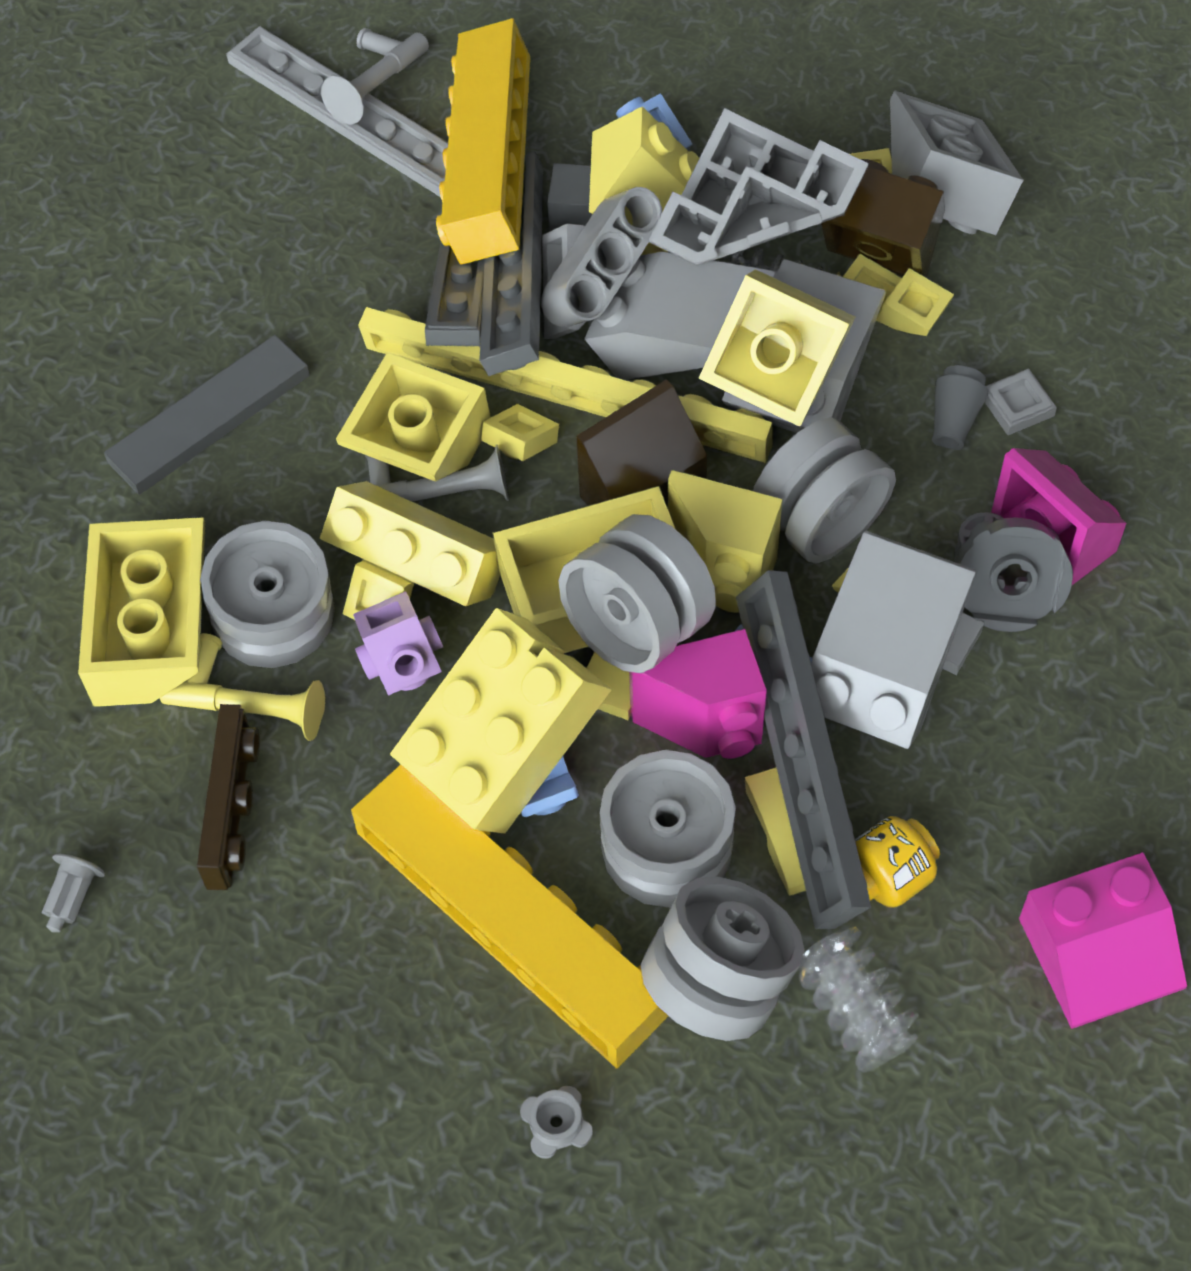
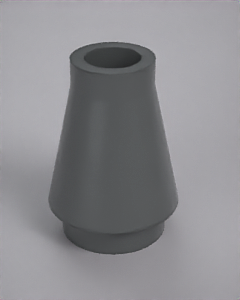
M954 365L945 368L943 376L936 379L934 433L932 437V442L935 445L954 450H960L964 447L966 437L988 396V389L985 386L986 378L980 371L967 366Z

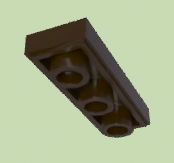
M220 704L197 861V869L207 890H228V888H231L233 871H242L245 863V837L243 834H238L240 817L249 816L252 809V782L245 779L248 762H257L260 736L258 727L249 726L245 711L238 704Z

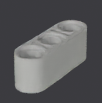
M635 187L608 197L598 205L541 296V306L544 315L551 323L559 327H569L596 319L604 313L649 243V238L662 214L660 201L654 192L644 187ZM625 206L632 214V225L626 219ZM598 247L605 254V267L599 262L597 256ZM571 289H573L578 296V310H576L571 303Z

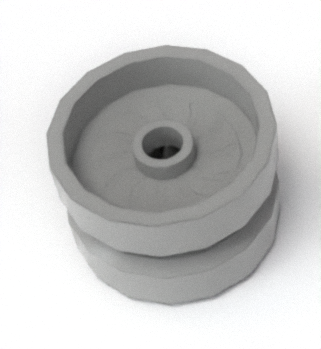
M829 417L813 422L788 440L764 467L754 485L753 491L783 499L780 531L786 530L785 535L788 543L806 561L817 564L834 557L871 526L890 499L896 483L894 470L875 452L867 449L861 450L859 438L843 423Z
M633 514L619 522L601 536L598 543L583 550L565 564L558 580L563 607L570 623L583 641L603 660L628 672L643 673L654 668L674 651L677 643L690 638L709 622L716 608L715 586L702 558L692 544L677 530L651 515Z
M260 521L246 524L221 537L205 557L200 577L204 601L210 615L214 635L220 638L222 647L228 655L248 666L265 668L285 666L297 663L317 650L331 631L335 607L328 569L323 551L309 534L287 523Z
M670 750L639 755L616 771L604 788L601 802V850L606 870L622 892L643 904L670 908L681 887L696 878H723L730 868L736 813L729 784L713 765L691 753Z
M722 877L696 878L681 887L667 913L663 925L659 927L641 962L643 984L655 1004L676 1023L701 1036L724 1041L749 1038L763 1028L776 1006L779 994L787 988L800 967L805 951L801 933L788 913L766 894L743 882Z

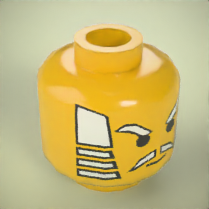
M890 816L882 819L855 839L863 875L867 882L870 901L875 899L886 907H898L931 884L936 878V860L940 857L939 848L927 829L915 819L911 818L905 821L897 816Z

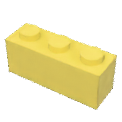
M367 481L336 488L320 536L321 540L463 606H469L491 598L500 577L493 538Z

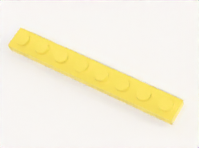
M366 307L358 324L367 349L384 354L388 352L418 364L603 417L611 415L656 386L645 380L629 382L610 376L605 370L595 366L586 365L580 368L562 363L553 355L539 351V360L528 363L520 369L507 370L488 376L479 361L480 346H426V324L414 321L400 311L387 309L382 312ZM687 394L683 397L678 395L702 445L766 463L773 446L771 421H767L761 415L745 409L732 411L714 406L709 400L698 395Z

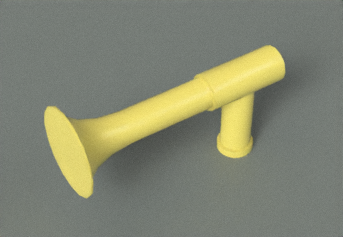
M207 633L200 634L199 672L160 697L163 704L219 711L220 704L241 705L245 713L274 716L287 719L299 725L303 730L304 737L308 741L314 740L317 736L325 710V691L323 684L319 680L313 681L305 692L294 695H276L207 684L218 650L222 647L220 638Z

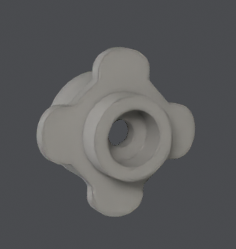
M563 1086L559 1090L544 1092L538 1097H529L523 1102L520 1114L522 1120L530 1125L533 1134L531 1149L536 1156L544 1159L551 1158L558 1149L570 1145L581 1148L590 1142L593 1134L592 1126L583 1120L580 1108L582 1097L576 1088ZM553 1117H560L563 1122L561 1126L553 1127L550 1124Z

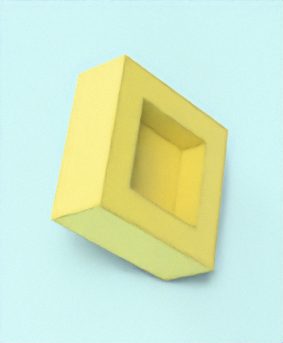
M516 404L483 421L481 441L493 447L498 445L499 450L503 451L510 458L525 461L557 443L559 424Z
M362 560L355 564L343 615L354 619L353 614L405 591L410 599L414 582L371 562Z

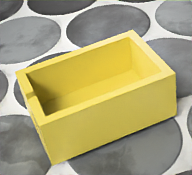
M659 486L493 533L498 568L513 613L528 619L563 648L562 654L588 647L570 623L560 599L558 580L563 566L583 550L598 543L601 536L633 514L651 515L675 529Z
M496 608L390 755L474 830L505 834L612 689L575 658L562 654L564 649L528 619Z

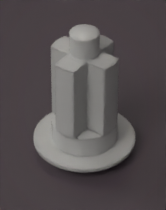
M59 853L54 854L52 857L60 866L42 910V914L50 917L46 927L52 932H61L64 922L69 924L75 922L93 876L104 877L105 875L99 866L88 860Z

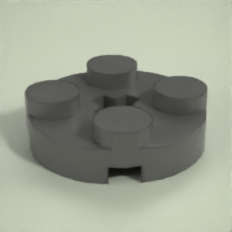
M1005 518L995 522L983 521L977 524L971 530L969 539L962 545L955 560L958 564L977 570L965 608L973 614L974 619L983 622V626L997 631L1017 632L1038 625L1037 619L1046 616L1051 610L1055 614L1064 605L1072 587V565L1057 532L1031 519ZM1012 564H1020L1022 570L1028 571L1026 577H1017L1013 586L1005 585L1003 576L999 575L1002 569Z

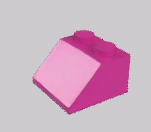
M1013 448L1005 454L991 513L1000 515L1004 519H1031L1057 532L1072 565V585L1117 552L1127 523L1121 519L1118 511L1112 504L1105 500H1100L1081 483L1078 475L1072 468L1065 464H1060L1044 450Z
M745 629L676 646L674 651L654 668L643 673L629 672L631 717L634 723L705 758L719 754L727 759L737 758L749 753L755 745L762 744L767 690Z
M1144 853L1029 891L1019 920L1071 1029L1186 989L1187 983L1172 907Z

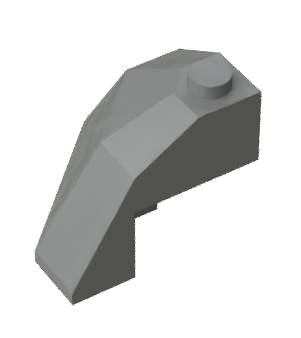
M724 108L682 195L672 192L649 238V242L698 266L837 218L845 214L869 163L819 140L813 151Z

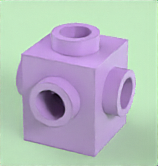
M406 591L353 614L364 645L355 648L368 679L380 676L388 696L400 690L416 689L426 683L429 677L442 672L433 653L443 648L442 642L430 616L418 619Z

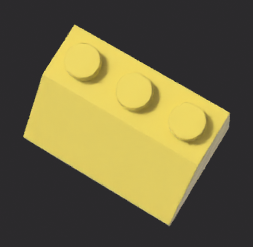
M203 517L89 524L78 674L94 707L153 703L199 672L202 611L200 577L204 565L205 521Z

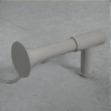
M367 28L361 29L357 36V47L385 56L351 81L341 76L326 78L321 87V96L328 112L344 124L352 125L359 122L364 112L362 99L394 73L400 72L427 52L429 44L423 34L414 33L401 42L374 33Z
M495 445L494 453L490 458L478 466L454 472L436 482L422 478L408 482L403 480L391 483L389 464L365 455L368 460L370 483L412 502L477 489L494 490L503 494L505 499L509 501L505 471L498 445Z

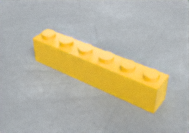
M514 18L459 33L457 54L452 56L451 59L454 85L449 86V98L452 105L451 116L446 117V129L449 139L448 148L443 149V162L446 172L445 181H441L439 185L443 204L442 214L436 218V226L441 242L444 246H451L460 265L519 250L530 55Z
M401 764L351 809L357 833L616 1069L668 1017L655 1004L644 986L641 965L637 968L620 953L622 951L621 945L606 928L599 924H595L591 928L576 914L577 908L564 891L555 885H551L547 889L532 876L533 869L517 850L512 847H507L503 850L489 838L490 832L474 830Z

